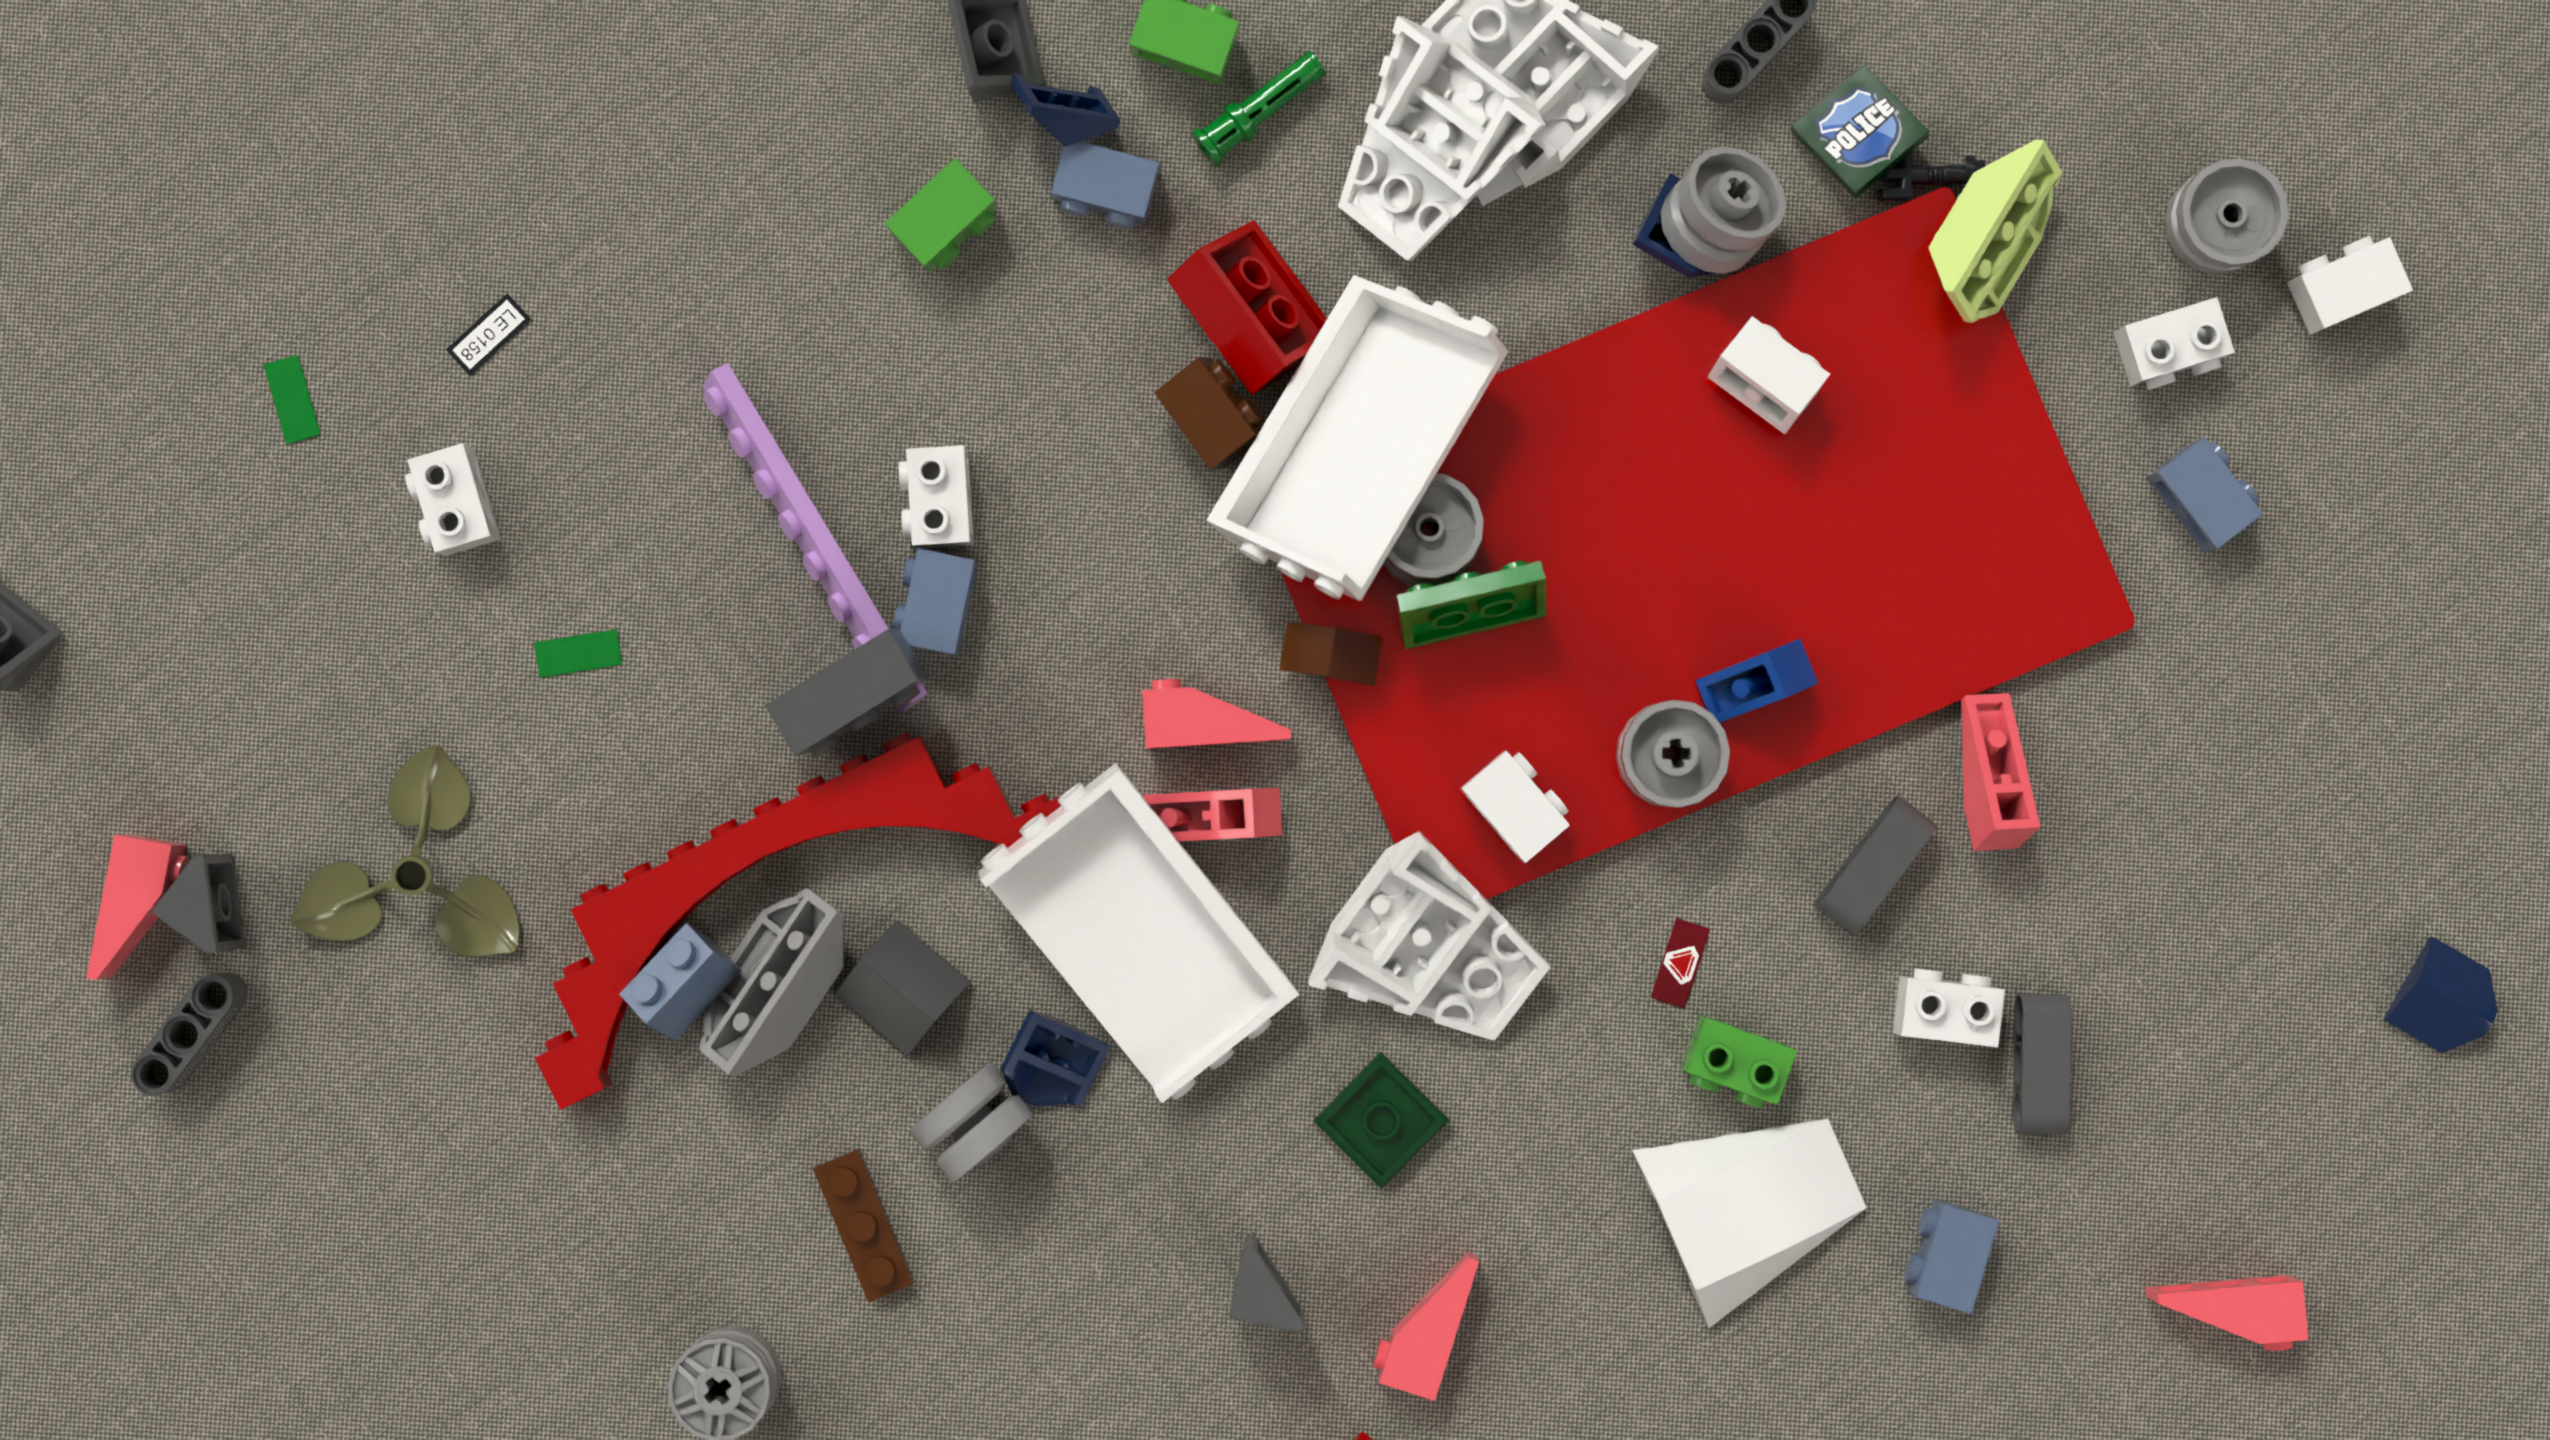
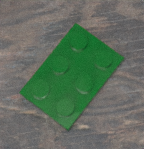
M1515 561L1503 566L1500 571L1483 575L1478 572H1469L1459 575L1453 582L1437 586L1428 583L1418 584L1407 589L1405 593L1397 595L1400 628L1405 650L1545 617L1546 578L1541 561L1530 564L1527 561Z

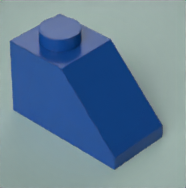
M1800 638L1695 680L1707 711L1711 712L1719 723L1818 684Z

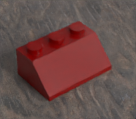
M1255 220L1199 248L1166 279L1251 395L1280 380L1299 366L1327 320L1325 314Z

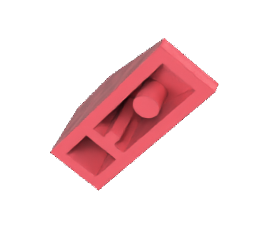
M1181 679L1153 680V690H1142L1146 749L1291 740V729L1192 687L1181 688Z
M2010 693L1965 695L1961 699L1963 806L1973 851L2018 849L2040 828V823Z
M1280 787L1142 795L1178 841L1283 836Z
M132 834L114 835L86 978L93 980L112 978L158 918L152 913V910L189 862V857L185 856L187 845Z
M1467 1252L1392 1329L1389 1341L1380 1339L1372 1364L1373 1368L1380 1369L1378 1373L1380 1384L1433 1401L1436 1400L1479 1264L1477 1255Z
M2290 1275L2145 1287L2146 1297L2154 1302L2258 1344H2263L2264 1350H2288L2293 1348V1341L2309 1340L2303 1281Z

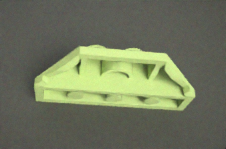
M2036 139L1974 172L1928 247L1944 290L1964 322L1973 323L1978 321V319L1986 318L1999 312L2043 238L2052 208L2053 186L2059 185L2062 170L2044 140Z

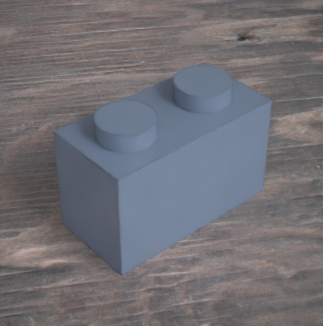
M1080 141L1066 147L1063 146L1051 195L1054 202L1060 203L1059 210L1065 213L1087 217L1088 211L1106 215L1105 222L1110 225L1133 230L1135 223L1143 226L1147 224L1161 172L1160 164L1153 160Z
M2205 437L2191 442L2146 476L2204 553L2220 548L2263 515L2256 505L2259 503L2256 492L2246 481H2238L2227 467L2230 461L2226 453L2217 443L2213 441L2209 443Z
M917 548L916 558L908 557L906 561L902 585L909 587L905 606L898 604L892 629L899 628L910 647L959 657L979 563L973 559Z
M686 923L619 995L645 1024L676 1041L742 970L715 941Z
M1934 1198L1931 1209L1926 1207L1919 1221L1918 1235L1923 1238L1918 1255L1912 1254L1906 1265L1904 1282L1909 1283L1907 1291L1916 1298L1972 1314L1999 1220L1991 1215Z

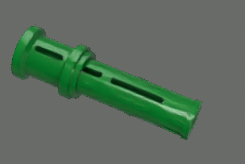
M1310 50L1304 52V55L1270 79L1239 105L1236 102L1228 103L1223 107L1224 113L1202 130L1199 128L1194 129L1191 132V136L1206 158L1217 167L1223 162V155L1243 140L1249 142L1255 138L1254 135L1257 133L1256 127L1288 104L1318 79L1323 78L1326 75V71L1318 58Z

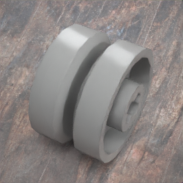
M1721 146L1705 150L1692 162L1683 174L1682 179L1666 196L1660 212L1662 231L1671 248L1687 263L1706 272L1725 274L1736 271L1753 258L1763 243L1781 224L1786 210L1785 194L1775 172L1760 158L1739 148Z
M2241 158L2219 160L2183 182L2170 198L2165 215L2167 239L2176 256L2192 269L2211 275L2234 273L2270 253L2281 240L2289 218L2287 195L2277 177L2261 164Z
M1436 473L1382 565L1393 578L1410 587L1424 583L1437 586L1453 582L1456 577L1464 574L1469 569L1482 542L1484 519L1478 500L1463 483L1446 474ZM1422 524H1431L1432 531L1438 530V533L1430 537L1425 536L1421 532Z
M1670 700L1646 706L1629 718L1618 736L1615 758L1620 777L1632 794L1651 805L1679 808L1701 802L1718 788L1727 773L1730 749L1725 730L1711 712L1693 702ZM1670 745L1675 746L1679 751L1678 760L1673 764L1671 760L1663 759L1662 756L1663 748H1670Z
M991 1061L909 1130L910 1134L924 1150L933 1149L950 1134L956 1139L951 1146L939 1155L936 1164L951 1183L959 1179L976 1164L980 1167L1014 1138L1012 1134L1034 1114L1020 1095L1009 1096L991 1110L987 1103L1004 1089L1006 1083L1004 1076Z

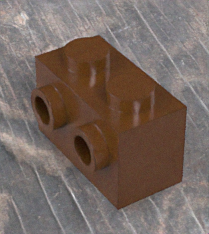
M1198 357L1156 390L1154 394L1209 469L1221 470L1250 449L1262 429L1260 423L1264 421V418L1258 408L1248 398L1242 400L1231 385L1236 382L1235 378L1223 362L1219 359L1214 362L1211 358Z

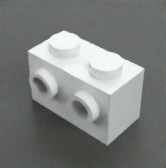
M2367 236L2343 247L2346 256L2329 262L2327 256L2323 255L2298 266L2302 275L2292 279L2287 284L2309 335L2413 291L2390 237L2374 244L2371 236Z
M2217 297L2125 325L2113 332L2130 387L2145 382L2148 390L2176 382L2174 373L2191 368L2193 375L2198 376L2222 368L2220 359L2235 352Z
M1752 316L1721 354L1709 373L1708 378L1780 432L1786 434L1830 376V373L1824 370L1814 357L1801 353L1785 341L1776 329L1767 324H1762Z
M461 443L407 460L411 473L405 475L406 485L413 501L420 502L424 519L419 520V528L423 541L428 548L433 547L435 553L448 556L501 540L473 447Z
M964 445L906 449L907 461H899L901 490L909 491L910 509H902L903 537L911 538L912 546L916 549L974 545L968 449Z
M1506 750L1459 789L1522 863H1526L1570 826L1563 817L1569 810L1551 789L1545 794L1541 792L1531 780L1537 775V772L1520 752L1512 757Z
M1914 968L1913 977L1899 975L1893 1033L1906 1037L1998 1047L2005 989L1992 987V977L1962 974V981L1958 983L1943 981V971Z

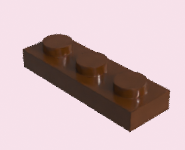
M860 1148L815 1166L813 1171L868 1303L915 1282Z

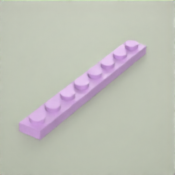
M727 363L712 370L702 386L704 388L703 397L707 407L713 415L722 418L729 430L728 438L733 450L739 457H745L754 471L753 480L756 488L764 498L771 499L779 513L778 522L782 531L790 540L795 539L804 554L802 559L808 574L813 580H820L829 595L827 601L832 614L839 622L846 623L854 637L852 639L854 649L860 647L889 628L730 365ZM922 683L917 686L921 693L912 700L897 707L899 713L915 706L928 694Z

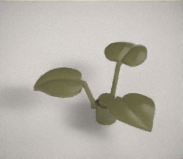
M429 746L407 760L395 775L388 791V810L393 821L405 827L419 825L418 833L411 849V855L398 860L394 864L390 880L370 887L366 872L355 864L333 862L321 867L310 877L302 891L298 904L290 917V922L293 926L309 935L326 940L351 941L359 939L373 931L382 919V908L373 896L393 888L401 894L408 896L417 895L427 890L431 894H436L449 901L438 910L435 918V927L440 941L452 952L462 956L481 957L513 953L517 949L520 933L518 915L510 896L500 884L485 876L471 875L459 883L454 894L433 882V867L426 858L421 856L428 827L438 831H445L455 827L466 816L471 802L470 788L465 776L440 746Z

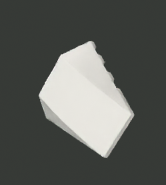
M1445 0L1421 25L1462 45L1532 98L1546 125L1509 162V165L1525 188L1562 169L1628 101L1659 51L1658 45L1646 39H1643V41L1624 32L1622 27L1606 19L1602 21L1580 10L1579 5L1569 0Z
M1397 16L1392 33L1396 34L1390 56H1384L1379 76L1383 77L1375 103L1369 104L1364 121L1368 124L1362 145L1356 146L1338 207L1405 260L1412 261L1546 124L1531 97L1462 45L1403 16Z
M1418 831L1388 847L1332 921L1309 977L1308 984L1323 990L1326 987L1346 992L1347 997L1366 1003L1370 999L1393 1006L1394 1011L1409 1016L1416 1013L1434 1019L1436 1024L1495 1041L1551 967L1543 956Z
M1825 1118L1763 1128V1130L1752 1132H1738L1720 1135L1721 1137L1696 1141L1689 1140L1672 1143L1671 1145L1632 1150L1649 1192L1657 1202L1690 1279L1689 1285L1708 1328L1712 1327L1867 1208L1829 1119Z

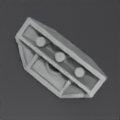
M809 888L798 892L797 896L784 899L762 910L730 958L742 971L705 1009L704 1037L700 1040L699 1051L725 1073L736 1077L790 1049L844 968L843 913Z

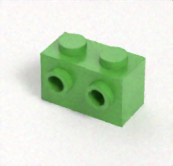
M1144 0L1129 42L1130 54L1221 86L1240 33L1239 21L1232 19L1234 14L1223 7L1213 4H1207L1205 9L1188 4V0Z
M954 158L884 224L920 265L930 273L936 266L939 270L949 266L961 253L958 246L969 235L973 234L975 238L982 235L995 222L996 217L993 213L999 208L995 199Z
M1700 1014L1681 1069L1692 1074L1689 1083L1716 1093L1719 1084L1737 1090L1735 1100L1762 1109L1765 1101L1778 1105L1797 1050Z

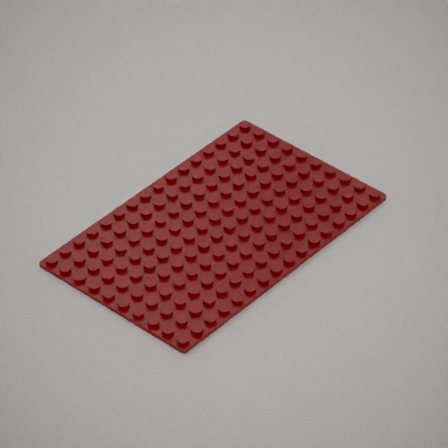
M1942 187L1494 375L1437 473L1446 474L1463 483L1478 500L1484 519L1482 542L1469 569L1465 573L1478 572L1483 575L1500 571L1503 566L1515 561H1527L1529 564L1541 561L1546 578L1545 617L1405 650L1400 628L1397 595L1405 593L1410 586L1393 578L1383 565L1361 602L1345 594H1342L1340 599H1335L1315 587V580L1305 576L1302 582H1299L1281 572L1302 624L1334 627L1382 638L1375 686L1325 678L1394 844L1420 831L1482 896L1488 899L1956 703L1965 695H1975L2130 630L2134 626L2135 618L2003 308L2001 307L1998 313L1978 319V321L1973 323L1964 322L1944 290L1928 247L1957 200L1950 188ZM1752 316L1762 324H1767L1776 329L1785 341L1801 353L1814 357L1820 366L1830 373V376L1786 434L1780 432L1708 378L1709 373L1721 354ZM1422 524L1421 532L1425 536L1430 537L1438 533V530L1432 531L1431 524ZM1799 638L1801 639L1818 684L1784 699L1720 722L1726 733L1730 755L1727 773L1713 793L1699 803L1679 808L1651 805L1632 794L1620 777L1615 758L1618 736L1629 718L1646 706L1670 700L1693 702L1706 709L1695 680ZM1670 745V748H1663V759H1669L1672 764L1675 763L1679 757L1678 749L1673 745ZM1506 750L1512 757L1520 752L1537 772V775L1531 780L1541 792L1545 794L1551 789L1569 810L1563 817L1570 826L1526 863H1522L1459 789Z

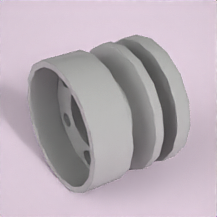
M741 1326L717 1327L700 1336L675 1362L668 1380L669 1406L678 1423L694 1436L707 1440H734L751 1431L776 1401L782 1383L781 1363L772 1344L758 1332ZM724 1379L728 1380L731 1386L727 1392L724 1391L717 1395L712 1387L716 1382H721Z

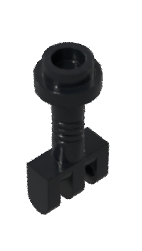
M1910 152L1897 163V169H1890L1877 180L1879 182H1897V188L1878 189L1877 200L1910 201L1912 198V185L1928 183L1963 184V188H1965L1972 174L1985 167V160H1976L1975 155H1965L1964 165L1912 166V152Z

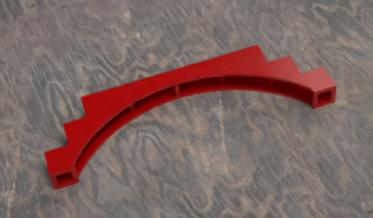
M907 732L884 743L882 746L886 753L868 761L865 754H862L840 765L839 768L842 774L825 782L821 775L796 787L799 796L783 804L780 798L776 797L755 807L752 810L756 817L741 825L738 824L735 818L711 829L709 832L713 839L697 847L693 840H690L667 851L666 854L669 861L653 869L649 861L623 873L626 882L611 890L604 883L580 895L583 904L570 910L596 962L592 964L589 957L578 960L562 969L565 978L553 983L578 1036L574 1038L571 1030L546 1041L544 1045L547 1052L535 1057L559 1109L567 1108L613 1085L608 1075V1069L617 1033L628 1008L627 1002L619 994L654 958L683 921L703 901L737 875L778 852L806 841L848 830L882 826L925 827L959 832L1000 845L1004 844L1008 848L1022 837L1019 830L1033 817L1040 813L1048 817L1061 806L1058 802L1060 797L1049 800L1047 793L1037 796L1020 805L1024 814L1017 817L992 767H986L981 770L978 763L967 766L951 775L955 783L948 786L924 737L918 736L911 739Z

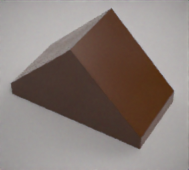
M1287 622L1279 670L1375 686L1382 638L1334 627Z

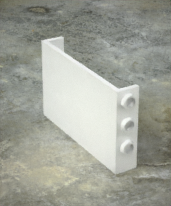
M1353 275L1207 518V521L1228 541L1241 546L1239 550L1253 561L1265 565L1269 559L1278 563L1276 566L1278 570L1296 581L1302 582L1306 576L1315 580V587L1335 599H1340L1341 595L1345 594L1361 602L1509 352L1496 336L1498 333L1497 328L1477 316H1473L1471 320L1464 319L1453 308L1442 302L1434 301L1433 305L1426 304L1415 293L1404 287L1397 286L1395 290H1391Z
M1115 763L1084 787L1081 783H1078L1067 790L1058 799L1061 806L1048 817H1045L1042 813L1033 817L1019 830L1022 837L1007 848L1004 844H1001L990 851L981 860L984 867L978 871L983 885L985 887L989 886L1151 1084L1156 1097L1163 1103L1170 1097L1175 1100L1185 1095L1195 1085L1196 1080L1194 1078L1207 1067L1216 1069L1224 1064L1233 1055L1234 1050L1232 1048L1245 1037L1254 1039L1262 1034L1272 1023L1270 1017L1296 998L1299 993Z

